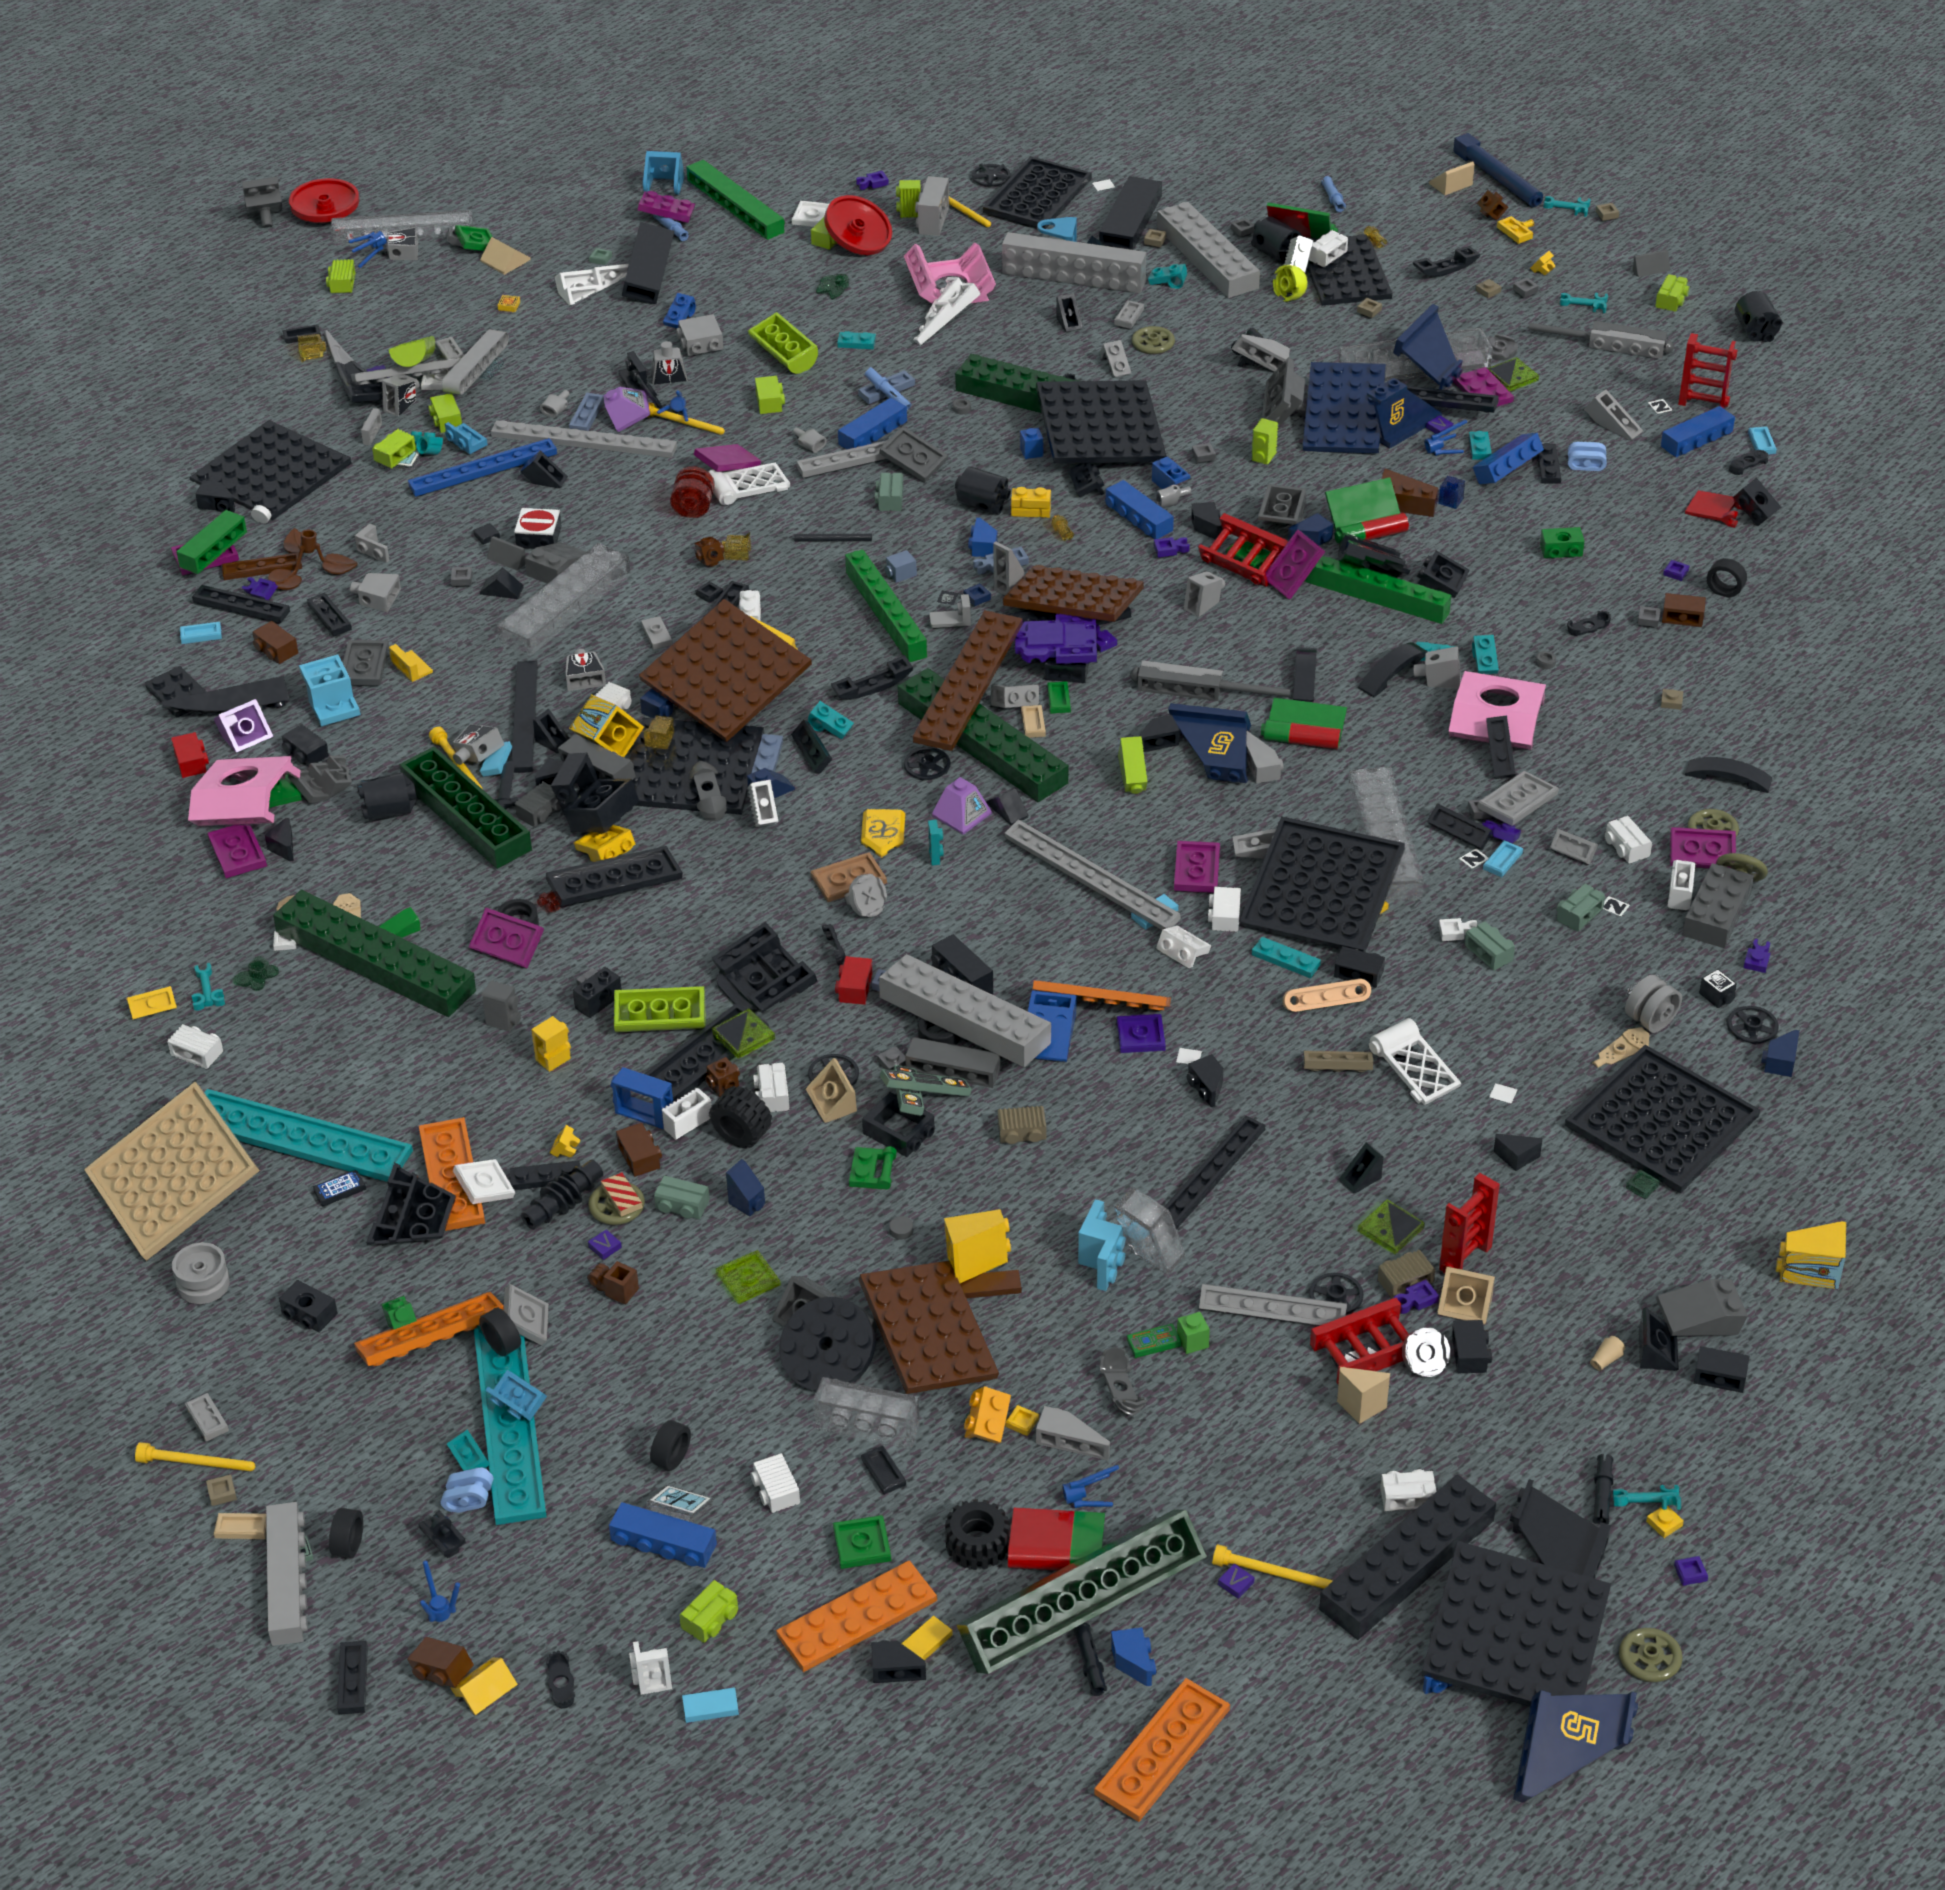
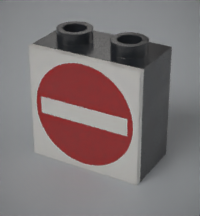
M522 508L514 531L516 545L525 549H535L557 543L562 527L560 510Z

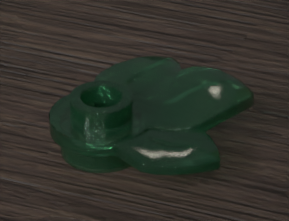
M846 274L824 276L820 279L821 283L817 286L816 293L829 292L830 298L833 300L839 297L844 292V289L848 287L849 278Z

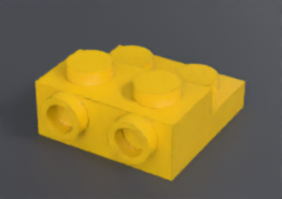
M612 825L606 833L590 832L574 842L576 850L587 853L592 862L617 857L630 851L636 845L631 830Z

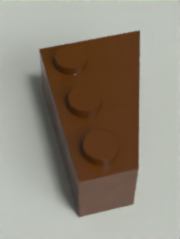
M1384 469L1381 479L1391 478L1400 512L1434 517L1437 507L1438 487Z

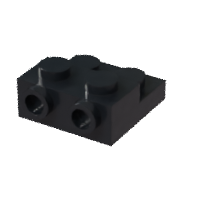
M1436 550L1432 557L1428 555L1424 561V567L1420 569L1417 575L1419 578L1418 584L1434 590L1439 588L1455 598L1470 570Z

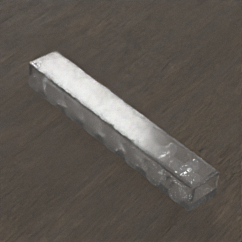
M472 210L332 218L331 233L333 244H347L351 239L379 231L383 233L386 241H388L389 231L414 227L417 229L418 239L447 237L446 233L449 228L455 229V225L474 227ZM365 239V240H362V241H358V242H354V243L368 242V239Z

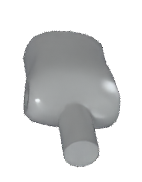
M564 390L559 396L554 394L548 395L547 399L540 405L541 412L546 416L555 418L567 408L568 401L566 398L570 395L569 392Z
M796 427L793 430V434L799 437L798 444L805 449L816 453L826 445V438L815 429H809L804 432Z
M1171 485L1165 489L1158 490L1155 497L1156 504L1162 508L1172 506L1178 502L1181 496L1191 494V488L1188 486L1180 489L1178 485Z

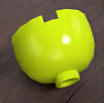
M1283 265L1275 271L1277 275L1276 279H1273L1274 292L1278 297L1280 295L1285 298L1283 301L1299 299L1306 292L1307 277L1301 268L1295 265ZM1287 292L1292 293L1291 296H1286Z

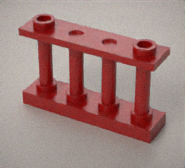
M1691 333L1686 347L1678 405L1686 406L1688 400L1697 399L1718 403L1722 408L1728 407L1731 397L1727 395L1733 360H1736L1738 349H1735L1736 341H1732L1729 350L1700 345V342H1697L1698 334ZM1701 352L1727 357L1726 365L1700 361L1698 358H1695V354ZM1701 368L1725 373L1724 381L1696 376L1693 373V369ZM1696 383L1723 389L1722 395L1717 396L1695 392L1690 388L1691 385Z
M1223 513L1220 517L1222 532L1210 548L1201 544L1198 547L1202 560L1206 563H1214L1250 579L1256 585L1261 584L1267 587L1266 571L1289 541ZM1233 534L1239 537L1226 555L1217 552L1228 535ZM1249 541L1255 544L1242 562L1233 559L1245 542ZM1265 548L1271 551L1259 569L1249 566L1261 549Z
M1479 1173L1474 1178L1472 1197L1460 1208L1450 1203L1446 1205L1439 1269L1444 1274L1446 1273L1447 1266L1463 1270V1261L1476 1248L1486 1253L1492 1248L1500 1184L1482 1173Z
M1397 1297L1311 1329L1310 1346L1312 1349L1317 1351L1326 1348L1339 1365L1336 1381L1338 1385L1340 1367L1379 1371L1404 1361L1402 1346L1409 1333L1398 1320L1401 1303ZM1390 1324L1402 1342L1390 1346L1378 1327ZM1369 1332L1381 1350L1369 1354L1357 1335ZM1348 1340L1360 1358L1348 1362L1336 1346V1343Z

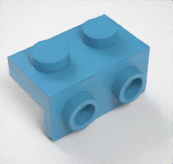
M449 422L445 423L446 438L467 453L472 454L488 445L487 439L465 423L457 427Z
M509 1370L505 1372L494 1390L490 1387H487L485 1390L492 1395L489 1399L501 1408L504 1404L510 1407L507 1412L519 1420L523 1416L531 1421L547 1397L544 1393Z

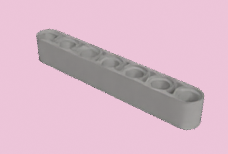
M489 329L445 375L442 382L443 392L464 394L505 349L509 340L508 333Z

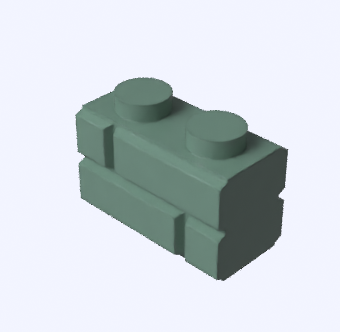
M881 473L880 481H876L875 504H879L880 511H901L903 474Z
M1583 884L1579 889H1573L1567 900L1559 902L1556 909L1558 912L1557 921L1566 926L1568 925L1569 928L1578 932L1604 908V893L1597 889L1594 890L1593 887L1587 884Z
M1484 921L1477 925V927L1467 930L1465 946L1492 970L1495 971L1514 960L1515 946L1510 939H1505L1496 927H1491Z
M664 1175L655 1191V1207L664 1213L673 1212L680 1214L684 1218L700 1219L710 1200L709 1187Z

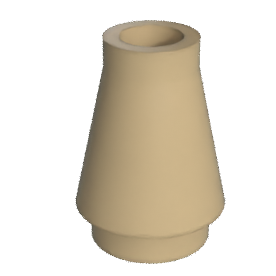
M1615 1336L1605 1338L1594 1357L1590 1360L1591 1365L1598 1371H1602L1604 1367L1623 1356L1625 1345Z

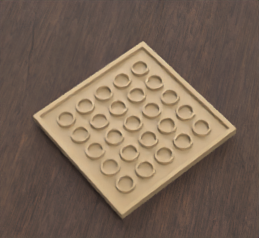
M196 1082L84 1169L146 1261L260 1171Z

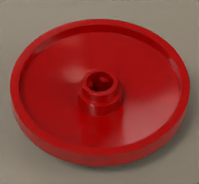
M334 178L306 182L294 189L289 197L291 212L296 217L309 222H330L342 219L354 212L360 202L358 190L353 184Z
M853 195L840 196L831 201L825 211L824 223L828 233L840 246L853 253L861 255L877 254L887 247L892 238V226L888 217L877 205L867 199Z

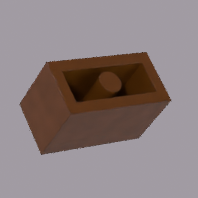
M1665 593L1662 623L1702 627L1706 597Z
M273 621L252 632L254 638L253 645L256 650L262 651L270 660L273 659L278 664L299 653L296 638Z
M642 1123L616 1131L618 1148L634 1177L660 1169L659 1159H662L661 1150L658 1145L655 1146L653 1144L654 1139L651 1131H646Z
M425 1637L407 1659L412 1667L413 1675L419 1680H428L440 1686L446 1685L456 1688L474 1666L463 1646L430 1637Z

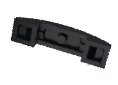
M1467 246L1456 249L1452 257L1434 262L1424 258L1413 261L1412 265L1429 276H1446L1471 265L1480 257V254L1472 247Z
M1413 642L1395 648L1375 664L1361 681L1358 688L1373 698L1387 688L1388 680L1409 663L1417 664L1426 656L1428 651Z
M1296 648L1293 700L1314 702L1317 648Z
M904 655L886 662L887 669L852 681L850 677H846L831 683V687L840 699L861 698L884 691L897 684L913 671V666Z
M1721 757L1691 759L1685 772V776L1706 780L1707 775L1745 782L1748 783L1747 789L1765 793L1769 792L1773 778L1755 766Z

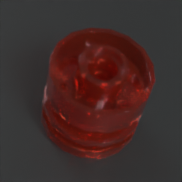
M696 466L681 469L677 473L670 497V503L674 511L687 518L704 516L709 510L715 488L712 475L705 469Z

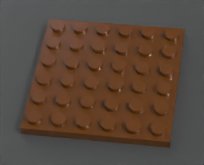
M723 599L640 673L639 678L727 742L812 665V661L726 599Z

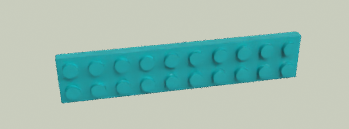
M207 1089L204 1092L235 1137L241 1142L346 1171L357 1170L360 1175L388 1182L394 1162L401 1165L402 1168L413 1152L412 1145L214 1090Z
M477 1326L474 1329L488 1461L490 1463L489 1470L494 1478L491 1488L496 1525L546 1518L534 1416L531 1421L523 1416L520 1420L507 1412L510 1407L505 1404L502 1408L489 1400L492 1395L485 1391L487 1387L494 1390L507 1370L530 1384L524 1336L520 1335L521 1346L506 1356H500L488 1344L480 1326Z

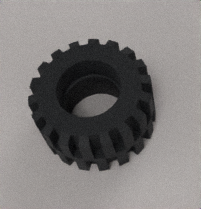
M732 1086L726 1089L709 1111V1120L715 1131L727 1142L737 1147L740 1146L746 1149L747 1147H753L772 1125V1115L769 1108L765 1105L766 1103L758 1095L740 1086Z
M972 1499L973 1502L970 1503L964 1501L962 1506L956 1505L953 1508V1512H949L945 1522L947 1553L949 1556H952L955 1563L961 1561V1566L965 1568L968 1565L974 1570H977V1566H982V1569H987L988 1564L995 1566L998 1564V1559L1002 1561L1005 1558V1553H1008L1010 1540L1008 1516H1005L1003 1509L998 1510L997 1504L993 1503L991 1505L988 1500L978 1502V1499ZM982 1531L987 1533V1535L973 1537L968 1535V1533Z

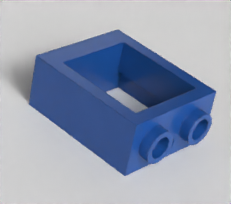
M622 1067L619 1073L614 1075L611 1080L615 1113L664 1129L662 1108L673 1104L671 1083ZM630 1091L653 1098V1104L631 1097Z

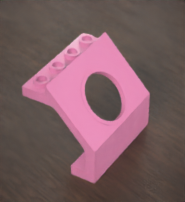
M975 242L960 258L955 260L927 263L921 247L917 244H914L904 255L919 295L932 304L941 296L940 290L936 288L935 281L941 277L958 276L966 280L967 283H974L981 294L971 303L989 301L987 294L996 285L982 250Z
M1464 671L1454 702L1449 736L1489 743L1486 718L1507 715L1511 746L1532 750L1538 713L1541 705H1544L1546 684ZM1487 692L1517 697L1518 701L1509 706H1495L1482 700L1480 695L1483 693V695L1487 696Z
M291 756L216 760L191 790L188 821L197 826L274 823L275 815L268 811L272 788L280 778L285 779V775L300 778L301 770L293 766ZM230 778L246 781L237 785L221 784L222 780L229 782Z

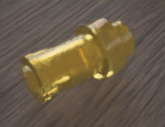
M1367 226L1365 228V235L1379 249L1385 247L1381 242L1386 245L1387 240L1379 234V230L1376 227Z
M1055 515L1052 518V527L1055 531L1059 532L1064 541H1066V538L1071 540L1074 533L1069 528L1067 520L1064 516Z

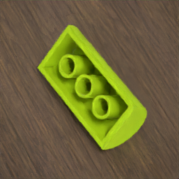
M777 312L748 330V334L752 339L792 373L800 374L809 370L818 357L817 345Z
M430 336L397 345L389 349L390 356L401 366H415L432 356L435 350V338Z
M704 986L615 990L614 992L615 1032L703 1029L706 1027Z

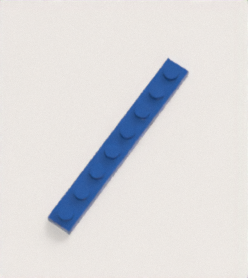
M548 438L408 480V486L416 497L523 465L540 450L547 457L556 455L557 448L551 439Z

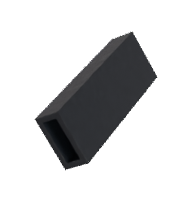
M1129 176L1099 231V240L1109 247L1134 250L1162 197V181Z
M640 222L621 296L650 304H657L674 235L673 230Z

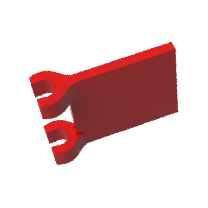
M1698 490L1685 510V514L1722 521L1727 526L1735 528L1738 521L1731 518L1736 519L1738 512L1731 510L1734 506L1737 509H1743L1734 500L1733 496Z

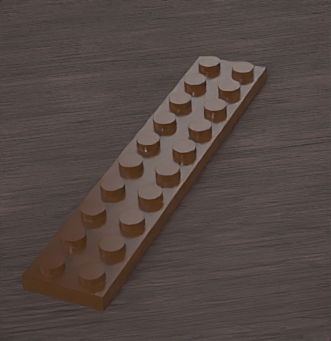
M984 610L913 735V743L953 751L1023 625L1022 618Z

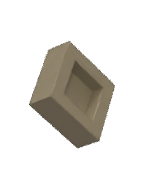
M1613 203L1596 206V213L1602 221L1619 218V210Z
M1149 229L1144 238V244L1161 247L1166 239V232Z
M1490 279L1476 285V291L1486 298L1500 293L1502 288Z
M1366 298L1357 306L1358 313L1373 318L1382 310V303Z
M1663 689L1661 708L1681 710L1684 691Z
M231 1475L206 1481L212 1506L237 1500Z

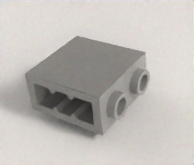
M714 314L678 321L679 328H676L677 338L680 339L681 347L686 350L688 356L723 350V336Z

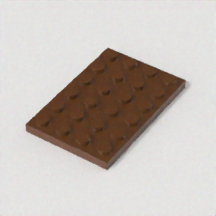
M1035 565L1003 598V606L1115 622L1144 589V581H1138L1135 578H1118L1115 575L1103 576L1098 573H1082L1079 570L1068 571L1059 567L1046 568L1043 565Z
M950 1260L860 1274L859 1283L906 1394L998 1378V1369L958 1278H955Z

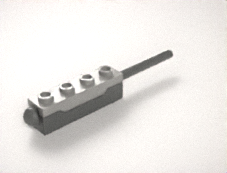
M1594 321L1591 332L1536 323L1529 324V330L1585 338L1590 340L1589 348L1662 359L1664 352L1665 354H1670L1674 349V345L1670 340L1666 343L1668 332L1600 321Z
M1142 660L1141 667H1135L1130 672L1131 679L1134 682H1138V691L1218 701L1221 689L1290 697L1291 689L1228 682L1222 680L1223 671Z

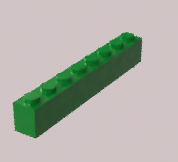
M701 160L686 166L687 181L765 239L769 240L785 233V221L782 216L718 171L711 164Z
M862 549L845 554L847 575L901 653L906 656L909 662L927 658V639L865 551Z
M1322 556L1304 580L1306 583L1439 624H1443L1450 613V594L1330 557Z

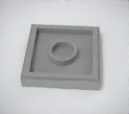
M509 1284L505 1288L504 1311L514 1322L520 1335L543 1345L547 1341L549 1304Z

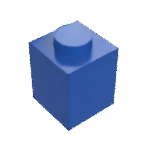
M1029 428L1020 431V450L1025 459L1043 457V437L1039 428Z

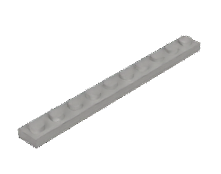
M496 420L491 430V436L532 442L550 438L553 444L669 458L673 457L677 448V441L667 439L661 440L632 435L532 425L504 420Z
M1019 819L1005 832V837L1009 841L1161 930L1173 927L1181 919L1180 913Z

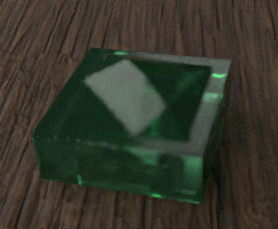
M1639 1170L1626 1183V1188L1646 1199L1659 1187L1660 1181Z

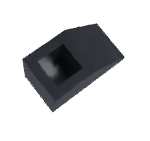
M202 481L195 493L198 508L235 512L233 495L222 482Z
M1215 502L1191 504V520L1194 530L1216 540L1222 532L1220 510L1216 509Z
M1211 1054L1188 1063V1074L1186 1077L1189 1085L1197 1089L1201 1100L1206 1101L1210 1107H1214L1223 1085L1224 1068Z

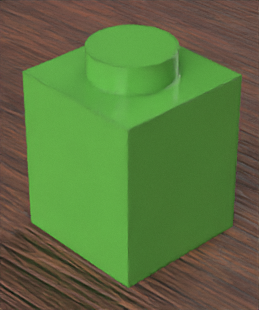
M1201 1312L1178 1318L1177 1333L1186 1354L1209 1348L1210 1329Z

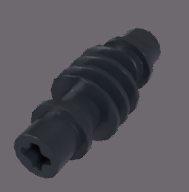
M589 1160L581 1167L575 1166L571 1175L562 1172L560 1176L547 1183L545 1187L540 1189L541 1198L533 1199L530 1203L531 1206L521 1213L524 1224L528 1228L535 1230L543 1223H550L553 1219L552 1216L558 1211L565 1215L569 1212V1209H574L576 1204H580L583 1200L581 1193L585 1190H592L594 1183L603 1177V1170L600 1165L594 1160Z

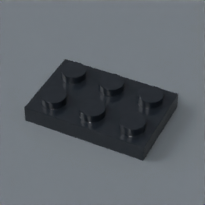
M181 666L145 682L146 688L160 702L207 692ZM168 709L176 718L188 713L187 711Z

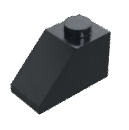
M541 450L527 460L520 471L532 484L559 489L568 477Z
M1172 715L1153 718L1139 735L1142 737L1143 752L1179 745L1180 730Z
M882 1640L871 1642L873 1683L926 1680L925 1660L899 1641Z

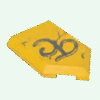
M867 809L864 811L861 843L866 847L872 848L875 854L881 858L887 855L888 851L892 848H898L904 844L905 812L890 809Z

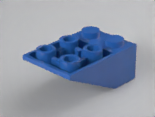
M1032 991L1028 1012L1051 1022V1044L1037 1055L1035 1059L1067 1062L1076 1018V995Z

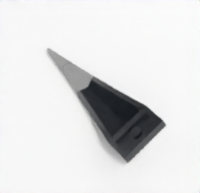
M326 330L325 337L346 396L350 398L351 402L356 403L383 400L382 382H376V379H371L368 384L358 385V382H352L351 374L367 371L357 364Z

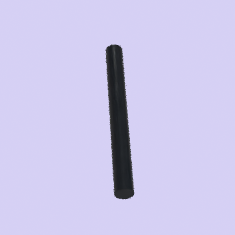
M872 533L794 534V541H872Z

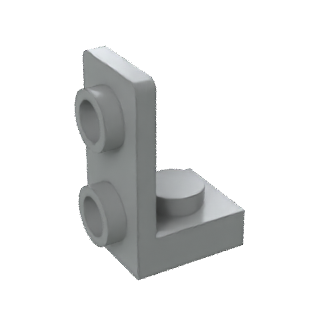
M1121 340L1104 343L1099 354L1101 359H1108L1113 377L1130 375L1131 370Z
M368 524L355 535L357 551L374 557L376 560H381L385 563L389 562L387 546L377 542L376 526Z
M969 594L961 595V603H957L958 611L930 612L931 628L971 626Z
M991 685V706L1008 708L1039 704V685Z

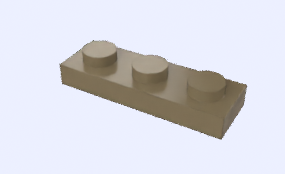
M1304 1051V1069L1311 1071L1332 1069L1337 1072L1344 1070L1365 1072L1373 1070L1372 1052Z

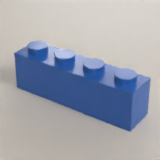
M893 398L887 399L839 429L838 444L845 449H851L877 441L907 421V406Z
M1718 406L1663 431L1661 447L1675 457L1686 454L1693 449L1733 432L1735 416L1721 406Z
M1538 433L1518 436L1473 466L1472 468L1478 483H1495L1543 451Z
M1122 480L1106 488L1105 502L1107 506L1118 512L1120 516L1125 517L1134 526L1140 528L1146 535L1151 536L1153 539H1159L1173 531L1174 516L1126 481Z
M621 1502L609 1524L611 1540L618 1545H629L638 1548L642 1552H652L666 1559L680 1560L689 1566L705 1568L717 1545L715 1529Z

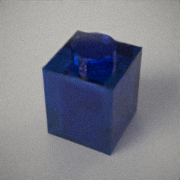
M1447 476L1440 485L1438 504L1457 509L1464 499L1465 480Z

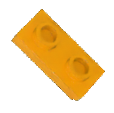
M985 1386L975 1390L969 1400V1405L971 1406L970 1414L964 1423V1429L966 1430L965 1438L977 1437L992 1443H1001L1011 1395Z

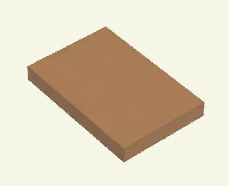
M870 852L811 871V877L827 902L843 898L845 894L849 893L852 881L859 875L873 874L875 877L880 878L883 884L887 883L886 876Z

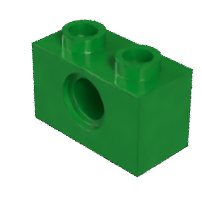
M1580 527L1541 529L1540 547L1544 558L1583 557L1585 541Z

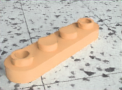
M1355 979L1292 989L1284 994L1283 1005L1287 1010L1296 1012L1360 1002L1369 998L1371 986L1364 979ZM1357 986L1361 987L1362 990L1359 995L1355 992ZM1292 996L1296 997L1297 1003L1295 1005L1291 1004L1290 1002Z

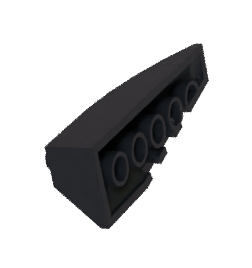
M284 676L161 701L162 708L179 711L224 713L256 699L261 711L266 710L265 707L273 705L274 708L286 706L285 702H289V696Z

